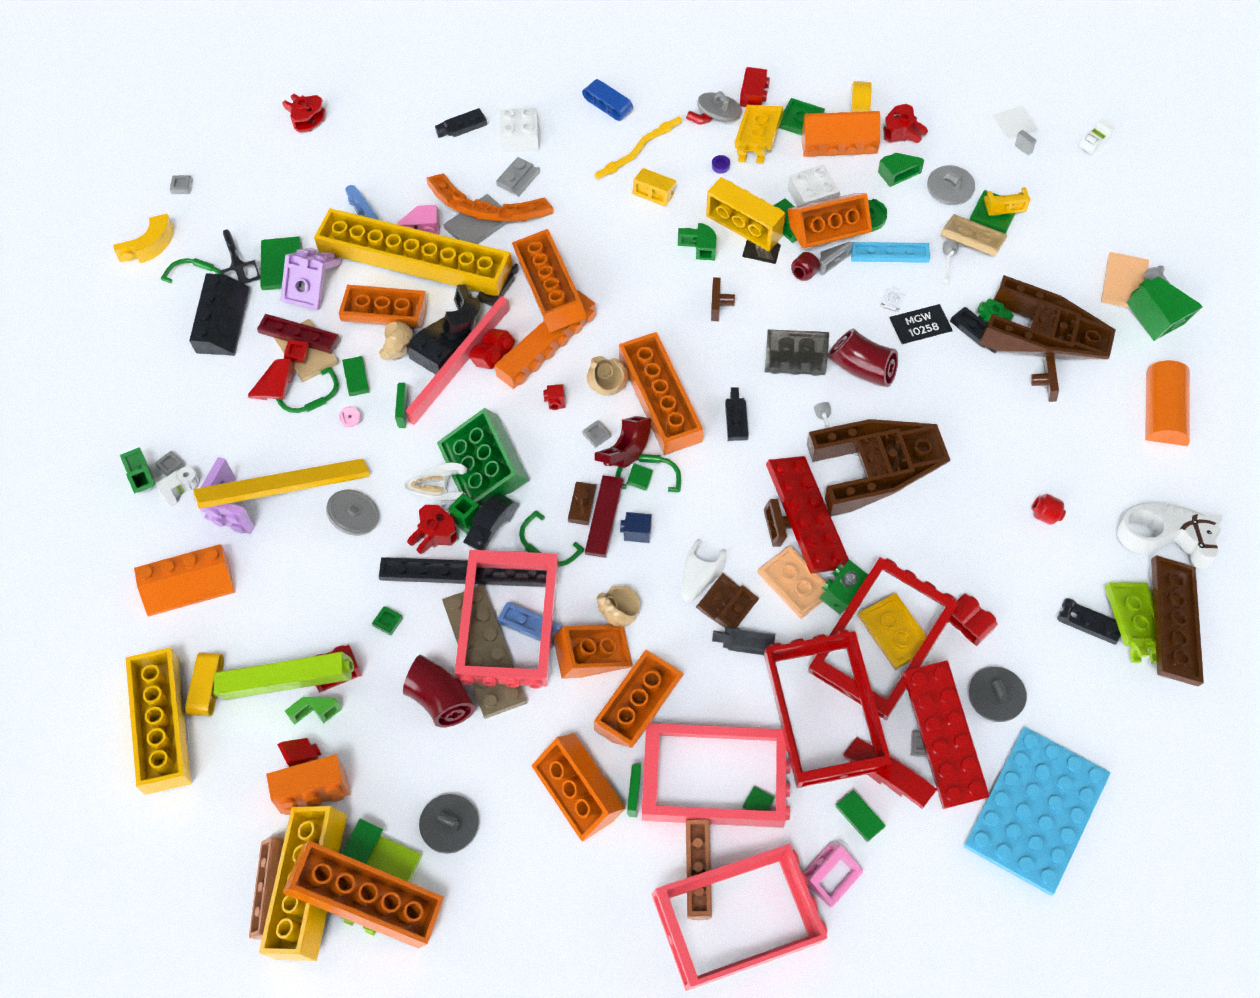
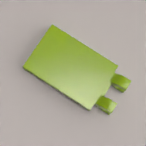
M1109 582L1104 587L1124 646H1131V662L1141 663V657L1149 656L1151 663H1157L1154 604L1148 584Z
M380 836L367 865L410 882L422 859V855ZM341 917L344 923L350 926L354 925V922ZM364 926L362 927L365 933L372 936L375 935L376 931Z

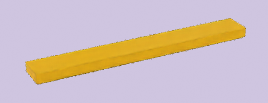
M361 458L193 489V495L198 509L367 478L369 477V470L364 459Z

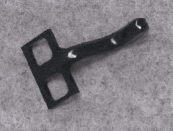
M224 229L222 234L229 250L231 265L229 268L220 270L221 274L234 270L238 281L243 284L260 279L261 276L255 260L248 262L240 260L230 230ZM253 264L256 268L257 276L248 279L243 268Z

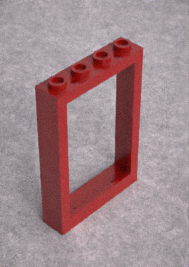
M879 557L830 635H835L836 632L846 628L883 570L945 607L906 670L921 667L957 610L959 603L951 594H943L936 590V586L928 581L922 582L917 579L913 572L900 569L893 560ZM830 652L817 654L808 667V673L861 705L855 680L824 661ZM903 675L887 700L872 691L878 715L886 721L907 690Z
M841 630L836 632L835 635L826 636V634L814 636L813 639L804 640L800 638L792 640L789 644L774 643L765 648L764 658L796 788L890 769L892 762L856 631ZM846 649L875 757L803 772L776 662Z

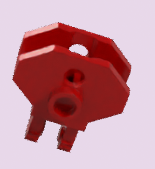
M293 93L290 96L293 103L287 100L282 102L283 107L291 113L290 118L293 127L299 133L311 131L324 121L325 108L322 107L323 100L318 95L305 97Z
M906 103L895 106L885 117L886 125L883 127L884 139L890 143L900 140L905 142L907 139L914 143H919L922 140L921 135L925 136L928 133V129L917 121L918 117L914 116L913 106Z
M425 504L419 509L420 523L417 524L418 529L410 535L407 543L413 546L424 538L416 549L419 554H423L431 546L434 548L437 545L452 546L458 540L454 518L439 505Z

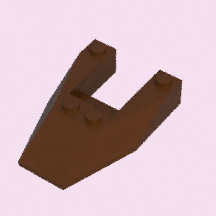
M1003 275L993 300L1004 304V308L1011 310V312L1031 318L1030 328L991 314L983 330L980 345L1001 352L1042 357L1054 356L1058 359H1109L1116 329L1059 294Z
M867 419L810 431L806 444L812 462L858 453L866 478L827 486L824 499L830 516L853 512L895 494L949 463L951 460L938 425L930 423Z

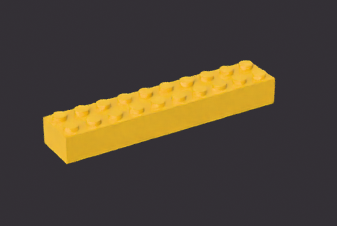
M329 208L314 236L318 251L321 253L331 252L337 257L456 287L457 285L465 284L468 290L481 291L492 296L500 295L513 267L511 253L508 251Z

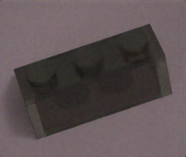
M767 329L764 372L772 374L788 373L792 375H825L828 361L829 332Z

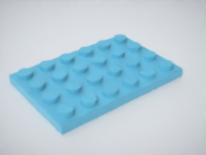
M1024 727L964 848L1044 893L1053 896L1111 772Z

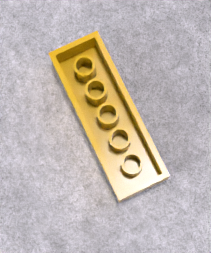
M171 647L125 657L136 787L144 795L191 785L179 657Z
M332 806L291 807L259 954L275 960L317 961L327 911L282 892L301 846L308 840L338 853L340 852L347 818L345 813Z

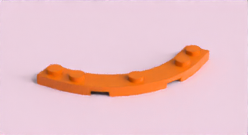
M444 173L426 177L427 185L439 200L450 208L478 220L524 222L528 219L553 214V207L545 197L521 203L503 204V207L491 205L490 202L467 199L466 194L454 187Z

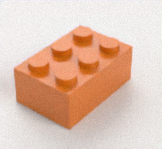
M337 754L266 773L271 802L281 814L290 815L291 807L321 806L323 802L330 800L337 802L343 800L345 796L351 795L346 770Z

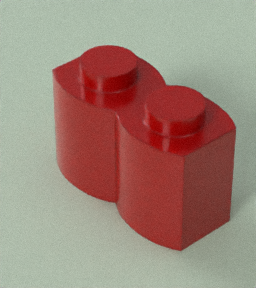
M492 328L484 334L481 343L476 344L472 348L469 358L476 367L493 369L495 368L494 365L502 359L503 355L512 349L515 340L509 331Z
M964 593L957 600L959 605L949 623L961 631L964 637L972 644L978 646L996 629L998 623L996 617L991 612L985 611L979 606L980 604L975 597Z

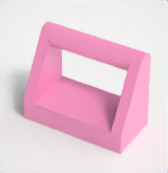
M829 843L803 873L808 879V888L832 908L863 874V870L842 845ZM841 860L852 871L829 896L819 883Z

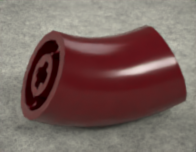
M854 328L844 333L827 354V357L843 370L875 385L890 387L897 373L898 351L873 342Z
M421 654L415 658L405 678L403 695L410 697L428 712L435 726L439 728L455 726L467 720L474 713L475 706L463 685L453 674L434 660Z

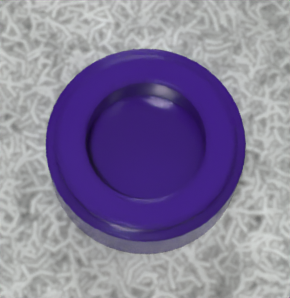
M725 155L715 156L712 159V170L718 174L728 172L730 169V159Z

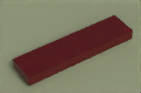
M266 313L257 327V331L260 334L284 341L308 342L309 348L332 354L339 340V335Z
M602 475L585 555L607 558L623 488V478Z

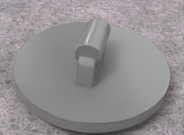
M722 91L717 93L707 92L698 97L697 105L700 110L715 119L734 121L739 119L742 114L741 106Z
M945 165L936 168L930 173L927 188L931 196L939 202L956 205L964 203L972 197L975 191V180L967 170L954 165Z
M345 489L337 491L329 498L326 504V514L331 524L339 531L348 535H366L374 530L379 521V511L374 501L364 493L356 490Z

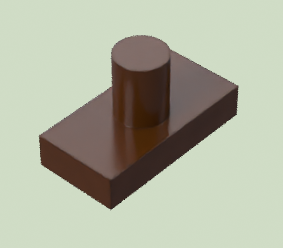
M713 277L711 321L719 322L720 306L735 305V294L720 293L721 277Z
M1046 356L1045 373L1031 374V386L1046 385L1048 402H1057L1059 386L1055 357Z
M576 481L568 514L569 523L589 526L597 484Z
M770 499L763 511L772 547H781L788 537L786 529L792 528L787 516H782L778 499Z

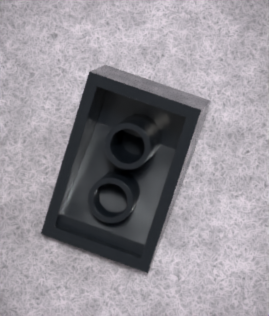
M444 317L420 330L410 340V343L406 345L409 359L435 375L468 336L447 340L442 328Z

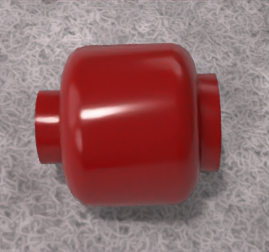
M1048 493L1037 496L1032 504L1031 510L1034 517L1049 525H1053L1057 521L1061 522L1066 515L1064 501Z

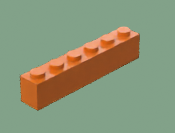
M577 290L587 318L550 333L543 321L494 365L496 376L513 390L518 385H522L531 373L536 372L542 363L547 359H551L560 347L565 346L574 334H578L587 322H591L595 318L596 303Z

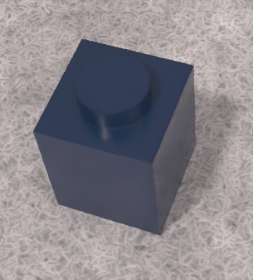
M626 512L625 520H621L620 532L624 533V541L650 543L652 514Z

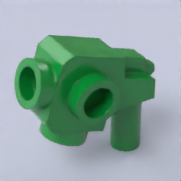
M991 298L986 302L981 301L977 308V312L980 313L979 318L986 323L991 314L1010 321L1014 317L1011 310L1004 308V304Z

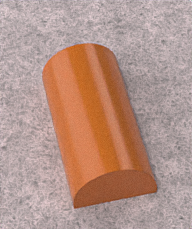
M347 284L338 313L339 318L342 322L388 325L391 322L401 321L409 327L422 328L426 316V291Z
M1174 360L1159 361L1149 366L1146 371V441L1188 446L1190 443V369L1182 362Z

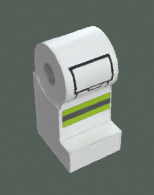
M1101 118L1097 125L1083 137L1079 147L1093 155L1111 140L1116 126Z
M183 467L158 481L155 485L168 505L172 507L178 503L177 497L186 491H192L198 487L199 479L192 467Z

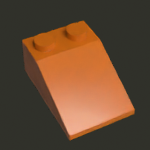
M563 626L553 636L561 679L583 678L633 666L624 626Z

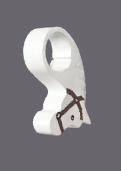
M1145 503L1135 506L1126 512L1118 527L1117 535L1123 546L1138 554H1151L1171 543H1177L1186 553L1190 554L1191 563L1195 567L1208 569L1219 554L1216 539L1222 530L1219 524L1224 516L1204 515L1196 510L1169 503ZM1136 523L1150 527L1149 529L1155 533V537L1139 535L1129 524Z

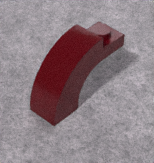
M632 416L622 419L621 433L617 442L610 448L594 452V461L603 462L605 466H619L623 468L633 464L642 454L647 444L651 429V418Z

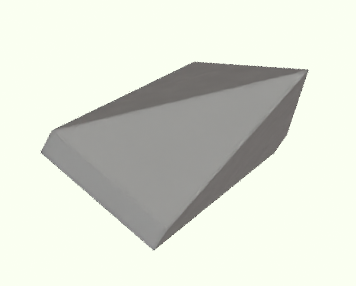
M849 241L821 251L820 275H825L851 255L853 243Z

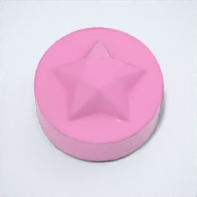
M347 406L341 410L339 419L344 426L353 427L360 422L361 414L356 407Z

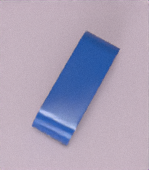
M595 79L582 90V95L586 101L617 121H621L634 108L630 99L599 79Z

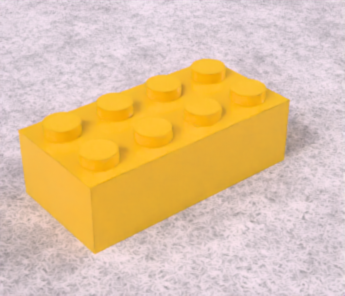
M722 177L707 191L706 217L769 252L782 238L785 212L780 208L767 203L764 199L758 198L748 190L742 189Z

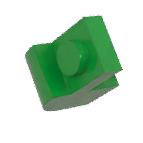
M698 223V229L678 228L677 246L696 247V260L715 261L716 234L710 226Z
M140 447L119 455L134 494L156 486L152 471Z
M462 493L448 508L457 526L464 533L468 534L473 525L472 519L480 507L479 504Z

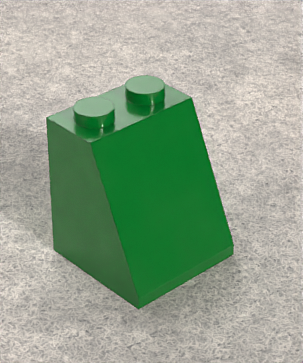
M1159 276L1153 280L1148 278L1139 284L1140 287L1131 293L1132 297L1126 302L1153 341L1185 325L1203 308L1199 302Z

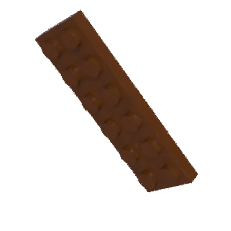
M1156 555L1151 559L1157 675L1199 687L1204 684L1196 567Z

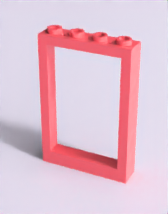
M469 550L454 673L456 679L461 684L473 685V683H483V685L490 687L496 686V684H504L511 688L524 685L533 689H540L542 686L548 687L559 565L558 554ZM477 567L547 571L538 669L465 666Z
M650 723L646 728L642 821L686 823V820L710 819V824L784 828L786 820H790V806H786V797H790V783H786V774H790V760H786L787 747L782 729ZM660 736L776 741V811L656 806Z
M790 844L656 888L652 892L651 896L685 991L815 946L828 939L826 924L823 920H820L817 912V902L808 890V879L801 872L798 865V854L795 850H792ZM779 862L808 937L697 976L670 898Z

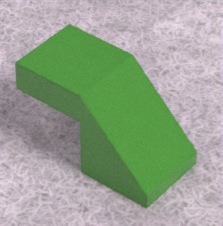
M303 696L287 708L285 713L295 725L313 711L324 724L340 712L342 708L335 698Z

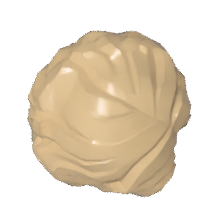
M401 321L389 323L385 327V343L379 351V355L383 360H395L405 356L408 353L406 345L410 343L413 336L412 329L406 323Z
M596 356L591 359V365L586 375L587 383L592 390L603 396L617 394L625 387L628 380V370L623 362L616 358L608 360L603 356Z
M626 585L612 586L607 593L601 592L596 597L599 612L613 626H629L636 620L639 614L641 604L638 595L632 588Z

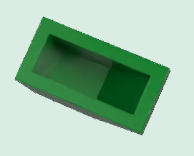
M896 152L880 159L878 173L888 186L892 187L921 174L925 160L920 157Z

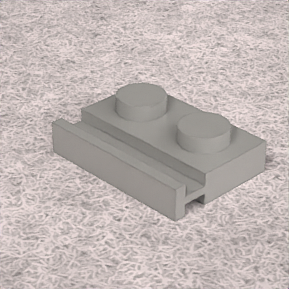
M517 156L496 180V185L520 197L540 174V167L537 166L536 168L532 163Z

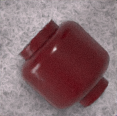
M810 252L801 253L791 264L793 275L801 281L812 279L820 269L819 259Z

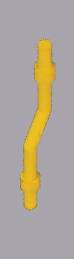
M678 116L669 122L665 121L658 128L642 136L629 154L615 162L611 161L606 164L603 169L594 173L595 178L599 180L607 174L611 175L617 172L618 168L634 160L647 142L661 134L670 132L673 127L682 123V118Z

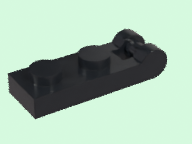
M1064 599L1062 603L1063 610L1057 616L1059 622L1113 645L1118 643L1121 634L1116 619L1077 604L1073 599ZM1071 612L1077 614V617H1073Z

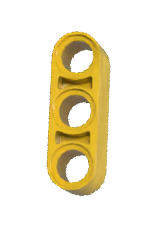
M199 652L197 654L185 709L187 715L208 717L213 715L217 696L214 695V673L223 671V654Z

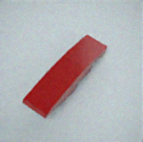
M856 737L842 756L850 762L874 758L875 753L872 745ZM891 756L892 765L889 770L867 774L878 784H885L900 797L904 795L921 809L925 807L937 791L936 787Z

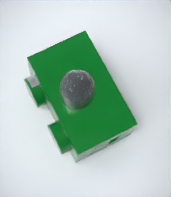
M851 560L844 566L841 564L837 566L832 573L835 577L833 580L828 579L821 588L824 592L819 597L820 600L839 615L846 610L868 576L866 572Z

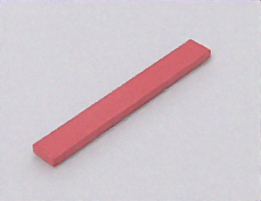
M501 296L406 409L410 423L415 425L470 359L469 354L476 344L481 343L484 334L488 330L495 328L508 313L509 307L506 298Z

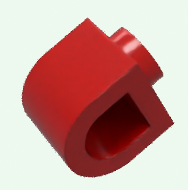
M547 385V389L543 390L544 402H548L549 410L566 408L564 385Z

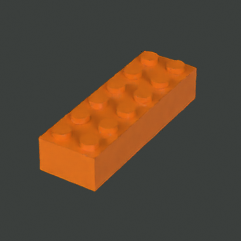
M545 229L512 242L518 262L548 332L559 330L586 319L587 316L582 301L549 230Z
M654 332L620 343L619 359L628 370L629 381L646 417L651 418V428L663 454L667 455L702 443L703 427L658 333Z
M310 840L301 846L282 892L418 949L428 945L444 899L441 895Z

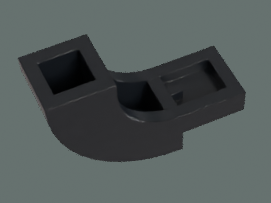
M465 284L457 285L453 300L458 310L446 311L442 328L447 340H455L468 335L476 323L480 309L479 298H471V294L468 293Z
M500 493L492 495L472 519L473 525L463 543L475 550H486L499 526L505 521L510 522L520 503Z

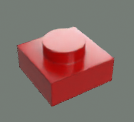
M288 340L283 356L284 359L305 363L309 350L308 342Z

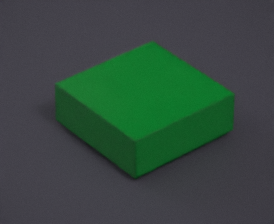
M633 463L626 484L646 491L653 470Z
M383 606L373 620L372 626L392 636L403 620V616Z
M754 786L742 808L746 810L768 811L775 797Z

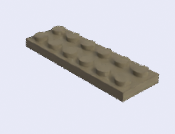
M484 585L475 587L465 666L514 668ZM464 591L442 599L457 644ZM473 683L472 685L484 719L527 704L521 685L516 688H511L504 684H496V686L492 687L485 686L483 683Z

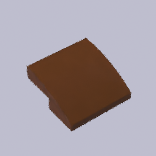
M722 573L696 605V608L724 628H737L760 598L743 584L741 586L737 585Z

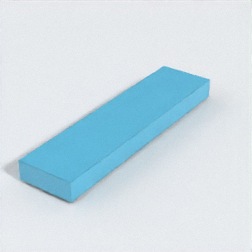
M851 242L853 243L851 262H930L929 243Z

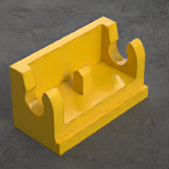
M642 168L633 180L632 194L666 207L675 193L672 190L675 188L677 180Z
M1021 187L1022 192H1018V194L993 196L992 191H987V196H984V202L988 215L1027 212L1031 198L1026 187Z

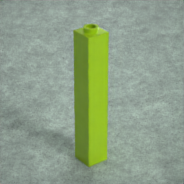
M343 652L216 672L214 673V695L223 700L348 681L352 680L351 672L354 670V664L351 657Z

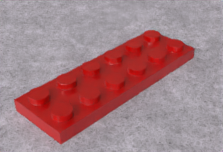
M806 457L769 459L766 467L810 574L834 571L839 564L844 566L849 561V558Z
M948 660L903 671V678L942 808L947 809L989 798V792Z

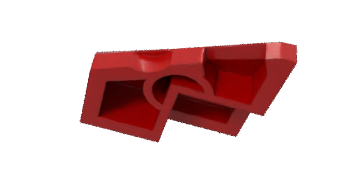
M274 360L248 393V398L285 400L288 383L291 384L295 365L292 360Z

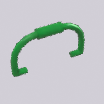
M183 258L172 262L164 271L161 280L171 284L173 279L167 276L175 266L183 263H191L194 266L211 272L214 271L217 274H221V271L214 267V264L197 258Z
M331 367L320 371L322 376L327 373L330 374L334 383L333 389L327 396H322L309 402L304 407L291 408L286 406L280 399H276V401L283 410L290 413L312 411L327 404L326 402L333 398L338 391L339 382L336 374Z
M641 454L636 461L645 463L663 462L670 465L676 473V487H668V492L679 493L681 491V472L676 463L668 458L661 457V455ZM617 467L615 477L620 478L623 467ZM623 484L622 489H627V484Z
M535 510L520 526L519 537L527 552L542 553L531 543H528L524 535L525 528L535 517L541 521L545 519L544 515ZM574 542L573 547L577 551L568 559L559 561L558 567L573 562L584 552V548L577 542Z

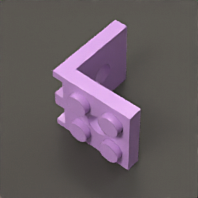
M305 248V250H297V252L287 254L285 256L280 301L314 310L320 309L325 270L340 266L341 258L335 257V254L331 252L318 253L314 248ZM300 281H304V282H305V284H306V290H305V291L300 290V288H299V282H300Z
M217 457L200 488L236 481L225 458ZM228 503L200 509V511L206 513L204 516L206 520L212 521V523L219 527L227 526L237 533L242 534L244 532L250 535L255 528L244 507Z

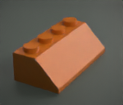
M880 111L804 114L801 137L803 157L878 154L880 145Z
M852 193L787 209L790 228L802 248L872 232L867 193Z
M221 544L134 567L137 588L148 617L235 593L228 555Z
M645 649L594 720V731L612 743L633 748L684 673Z
M575 733L556 737L531 765L581 842L614 822L626 809Z

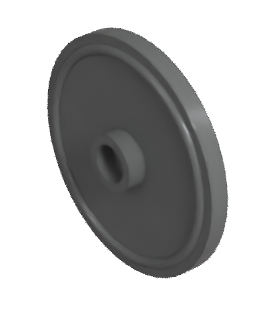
M985 668L973 677L969 685L968 694L971 705L979 715L990 721H1010L1016 718L1026 705L1027 692L1022 680L1006 668Z
M445 794L431 800L423 809L419 819V831L423 841L432 850L445 854L456 853L466 848L474 840L479 827V819L475 807L469 800L456 794Z

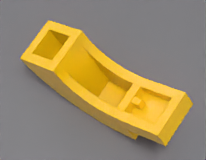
M853 81L851 84L850 112L870 111L872 82Z
M168 213L149 217V227L139 238L113 244L114 252L119 261L124 262L138 258L141 264L160 255L167 248L173 237V224Z

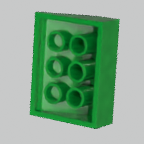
M485 407L437 442L446 463H458L468 468L467 473L451 476L458 491L466 493L479 506L483 505L492 495L500 493L505 496L529 481L499 416Z

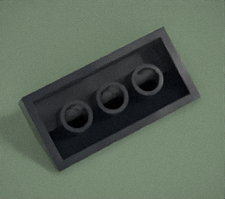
M205 274L189 339L196 354L235 356L250 294L249 286L226 274Z

